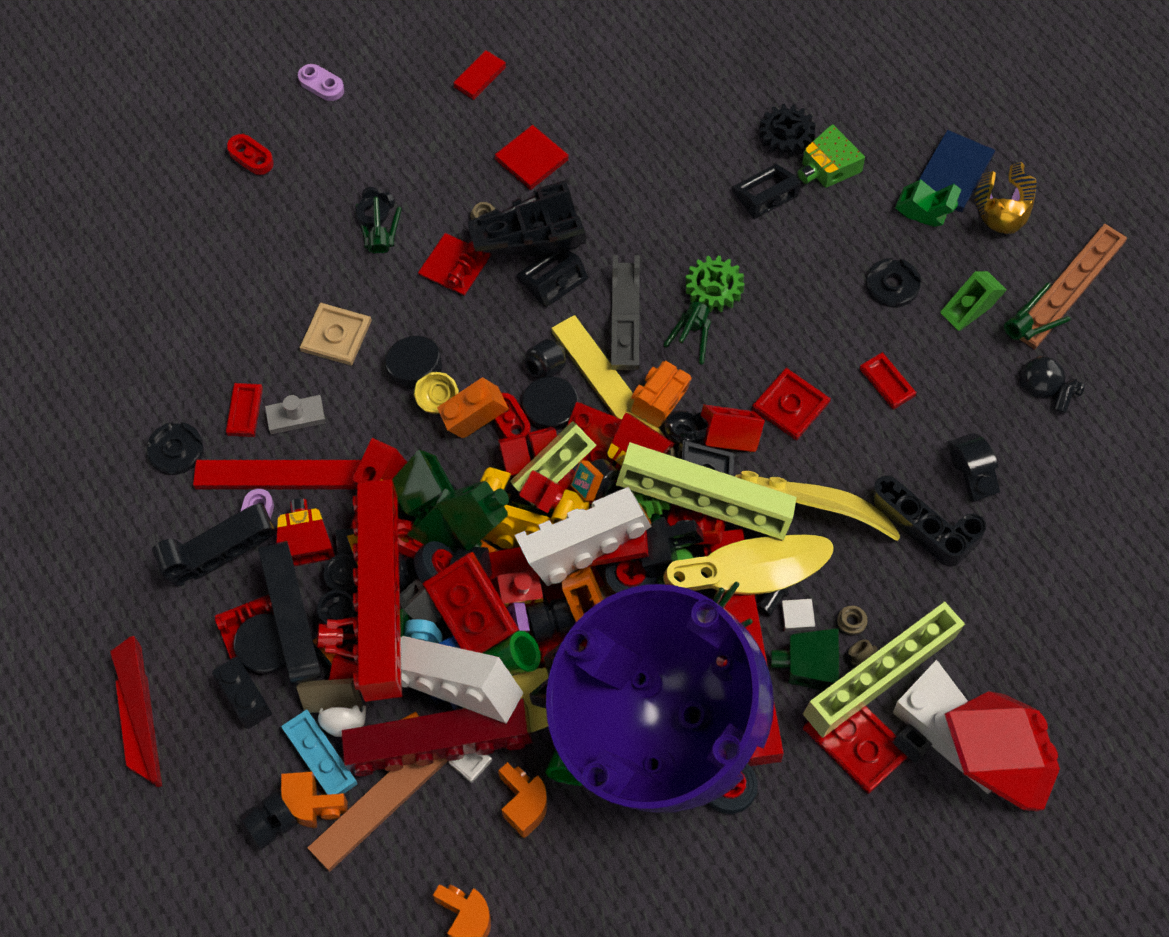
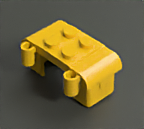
M489 467L484 471L480 482H488L493 491L499 488L504 490L511 473ZM565 490L551 518L505 505L508 516L483 539L491 541L503 549L518 548L520 545L515 537L516 534L525 531L526 535L532 534L540 530L539 524L549 520L552 525L567 518L568 512L577 508L578 510H588L589 501H586L576 492Z

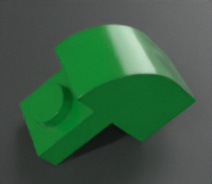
M920 179L903 188L895 208L908 219L933 227L941 226L947 214L952 213L956 209L961 189L952 184L939 191H935Z

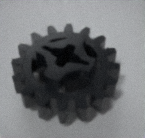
M782 104L780 110L773 106L771 113L765 112L764 119L760 120L759 138L763 139V146L770 145L769 152L771 153L778 150L781 157L784 152H788V155L793 157V152L797 151L801 155L803 154L804 147H808L811 141L815 139L816 123L812 122L811 114L805 116L804 108L797 111L795 104L790 109H787L786 105Z

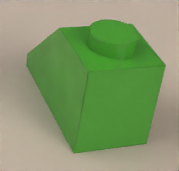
M975 271L940 313L960 331L992 308L1007 289L988 271Z

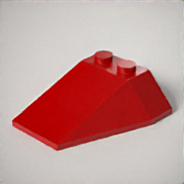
M988 691L944 714L964 775L1023 810H1044L1060 767L1057 761V750L1050 742L1047 733V721L1039 710L1005 694Z

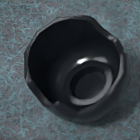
M1038 356L1028 361L1019 372L1021 387H1026L1034 397L1049 398L1058 394L1060 387L1065 384L1066 380L1065 371L1062 366L1048 356Z

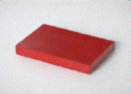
M473 552L468 553L422 583L461 649L484 653L519 631V628Z
M866 706L823 738L810 722L803 727L868 794L908 758L892 743L897 736Z

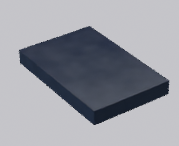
M947 130L920 179L935 191H939L952 184L958 186L961 192L955 210L962 213L996 150Z

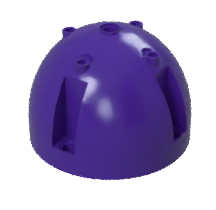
M650 584L632 587L613 594L593 606L574 624L561 643L553 660L547 684L546 711L549 731L554 746L567 769L582 785L599 797L612 803L647 812L671 813L694 809L708 804L732 790L744 779L741 771L749 762L757 746L760 748L765 747L773 720L774 696L769 669L757 642L750 632L731 613L713 600L693 590L675 585ZM587 639L586 648L580 652V643ZM728 659L727 665L723 667L724 661ZM646 678L645 683L641 685L640 683H642L643 680ZM700 710V720L692 724V714ZM658 762V763H659V766H658V768L655 770V769H654V766H655V764ZM604 781L602 785L598 786L597 782Z

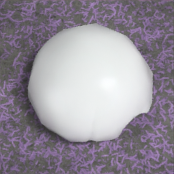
M357 705L353 706L352 709L332 707L323 711V708H321L318 716L319 724L329 734L342 737V730L363 727L366 718V705H363L360 709Z

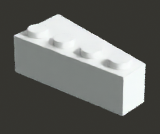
M629 487L594 501L591 509L578 510L577 508L568 512L567 518L552 525L549 520L539 524L540 530L532 534L526 535L525 531L515 535L529 565L547 586L563 581L567 575L577 569L588 567L596 558L603 554L614 552L619 545L629 539L640 537L644 534L645 530L652 527Z
M406 636L401 637L402 687L408 686L498 721L508 722L523 695V691L499 657Z
M936 660L897 701L893 713L906 725L911 724L933 744V748L963 772L944 714L968 701ZM971 779L987 794L991 792L988 788Z

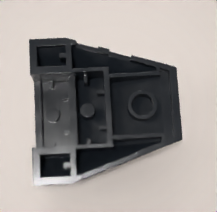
M566 180L540 187L533 191L534 196L522 202L520 198L511 201V207L501 212L496 208L467 222L475 252L535 257L566 249L573 250L580 245L586 244L584 227L580 217L576 214Z

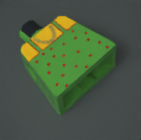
M831 125L806 147L803 156V165L805 167L798 170V176L804 184L817 178L827 188L861 173L865 156L834 125Z

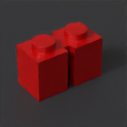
M549 427L528 432L534 458L557 437L555 428ZM523 434L498 440L504 470L511 473L513 478L530 462L527 443Z

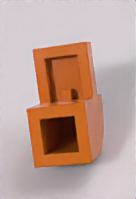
M507 762L498 770L499 776L516 796L501 810L504 819L525 839L545 817L547 811L546 789L539 776H536L528 783L530 779L520 767L517 766L514 769Z
M313 772L281 774L282 800L299 824L305 827L317 828V816L321 815L322 819L333 820L340 818V814L348 811V801L344 793L317 795V780Z
M439 884L433 894L435 902L458 914L447 933L448 937H488L491 928V916L484 897L473 888L469 897L465 899L466 894L457 887L449 885L446 888Z

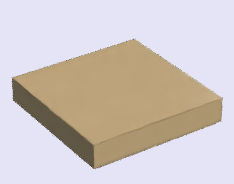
M320 303L302 341L300 350L352 366L372 321L371 317Z

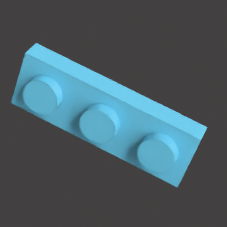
M307 709L281 726L327 795L346 793L358 784Z

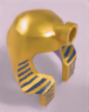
M1022 162L1010 165L1009 182L1017 187L1011 199L992 197L991 191L994 187L996 176L994 171L982 174L981 181L976 188L974 200L985 224L997 232L1005 234L1015 233L1026 224L1030 217L1037 182L1034 177L1025 174V165Z

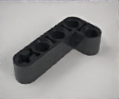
M882 476L875 482L871 496L874 506L943 565L949 567L958 565L981 542L987 526L982 516L975 513L966 514L952 527L894 477ZM908 509L912 511L913 515H906L901 510ZM923 528H931L935 531V534H929ZM965 528H972L977 534H970ZM945 547H953L958 553H951Z
M255 504L184 544L176 539L162 540L153 546L152 552L162 576L178 586H183L186 581L193 578L194 581L202 578L268 540L275 534V529L265 506Z

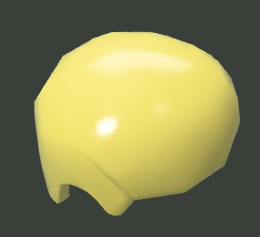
M430 372L417 381L414 397L417 405L425 412L440 414L437 407L458 394L459 390L455 380L448 374Z

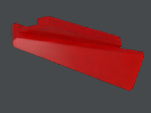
M131 636L110 651L119 679L116 681L126 766L136 774L152 782L155 786L161 787L162 781L142 647L135 636Z

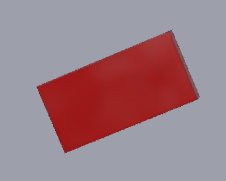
M485 50L454 81V88L474 100L506 68V62Z
M883 352L860 365L861 372L893 410L916 396L917 392Z
M234 383L226 428L227 436L255 437L263 391L262 384Z

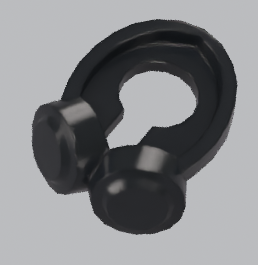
M368 187L363 190L362 200L356 207L357 220L361 225L374 227V216H367L364 210L374 205L373 198L375 196L379 198L380 225L387 219L389 210L395 204L390 192L380 193L375 187Z

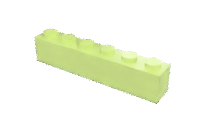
M630 442L616 482L617 486L629 487L632 491L784 540L793 520L797 498Z
M943 602L812 699L803 715L823 738L955 639L965 623L946 602Z

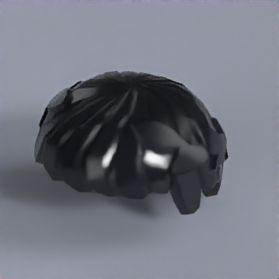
M674 411L665 419V434L671 442L677 445L683 440L698 444L705 438L709 422L706 423V420L701 416V412L694 415L689 413V411Z

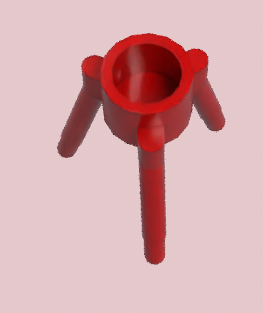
M358 617L340 620L327 619V624H318L317 648H325V653L338 654L354 659L352 651L336 646H342L343 640H358V637H355L353 633H343V628L337 627L351 625L353 620Z

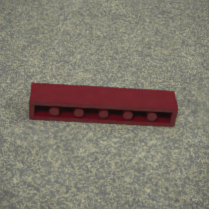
M523 698L519 700L507 723L465 708L342 730L344 764L351 774L356 776H368L373 774V771L380 769L397 771L403 769V765L409 764L426 766L434 763V760L443 758L454 761L464 758L466 754L472 753L489 755L494 753L495 749L500 748L518 750L525 747V744L533 743L529 711Z

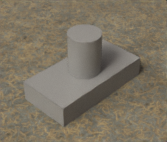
M289 395L284 399L283 403L265 406L270 434L326 423L320 395L302 399L295 395Z

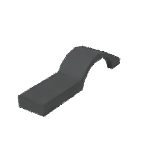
M613 255L611 370H639L640 255H634V263H618V255Z

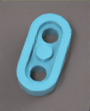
M421 619L405 622L404 636L433 643L442 642V633L435 623Z

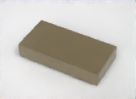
M353 678L305 681L299 683L296 687L304 711L307 709L309 713H317L321 708H323V711L332 707L352 709L355 705L360 709L363 705L359 691L355 689Z

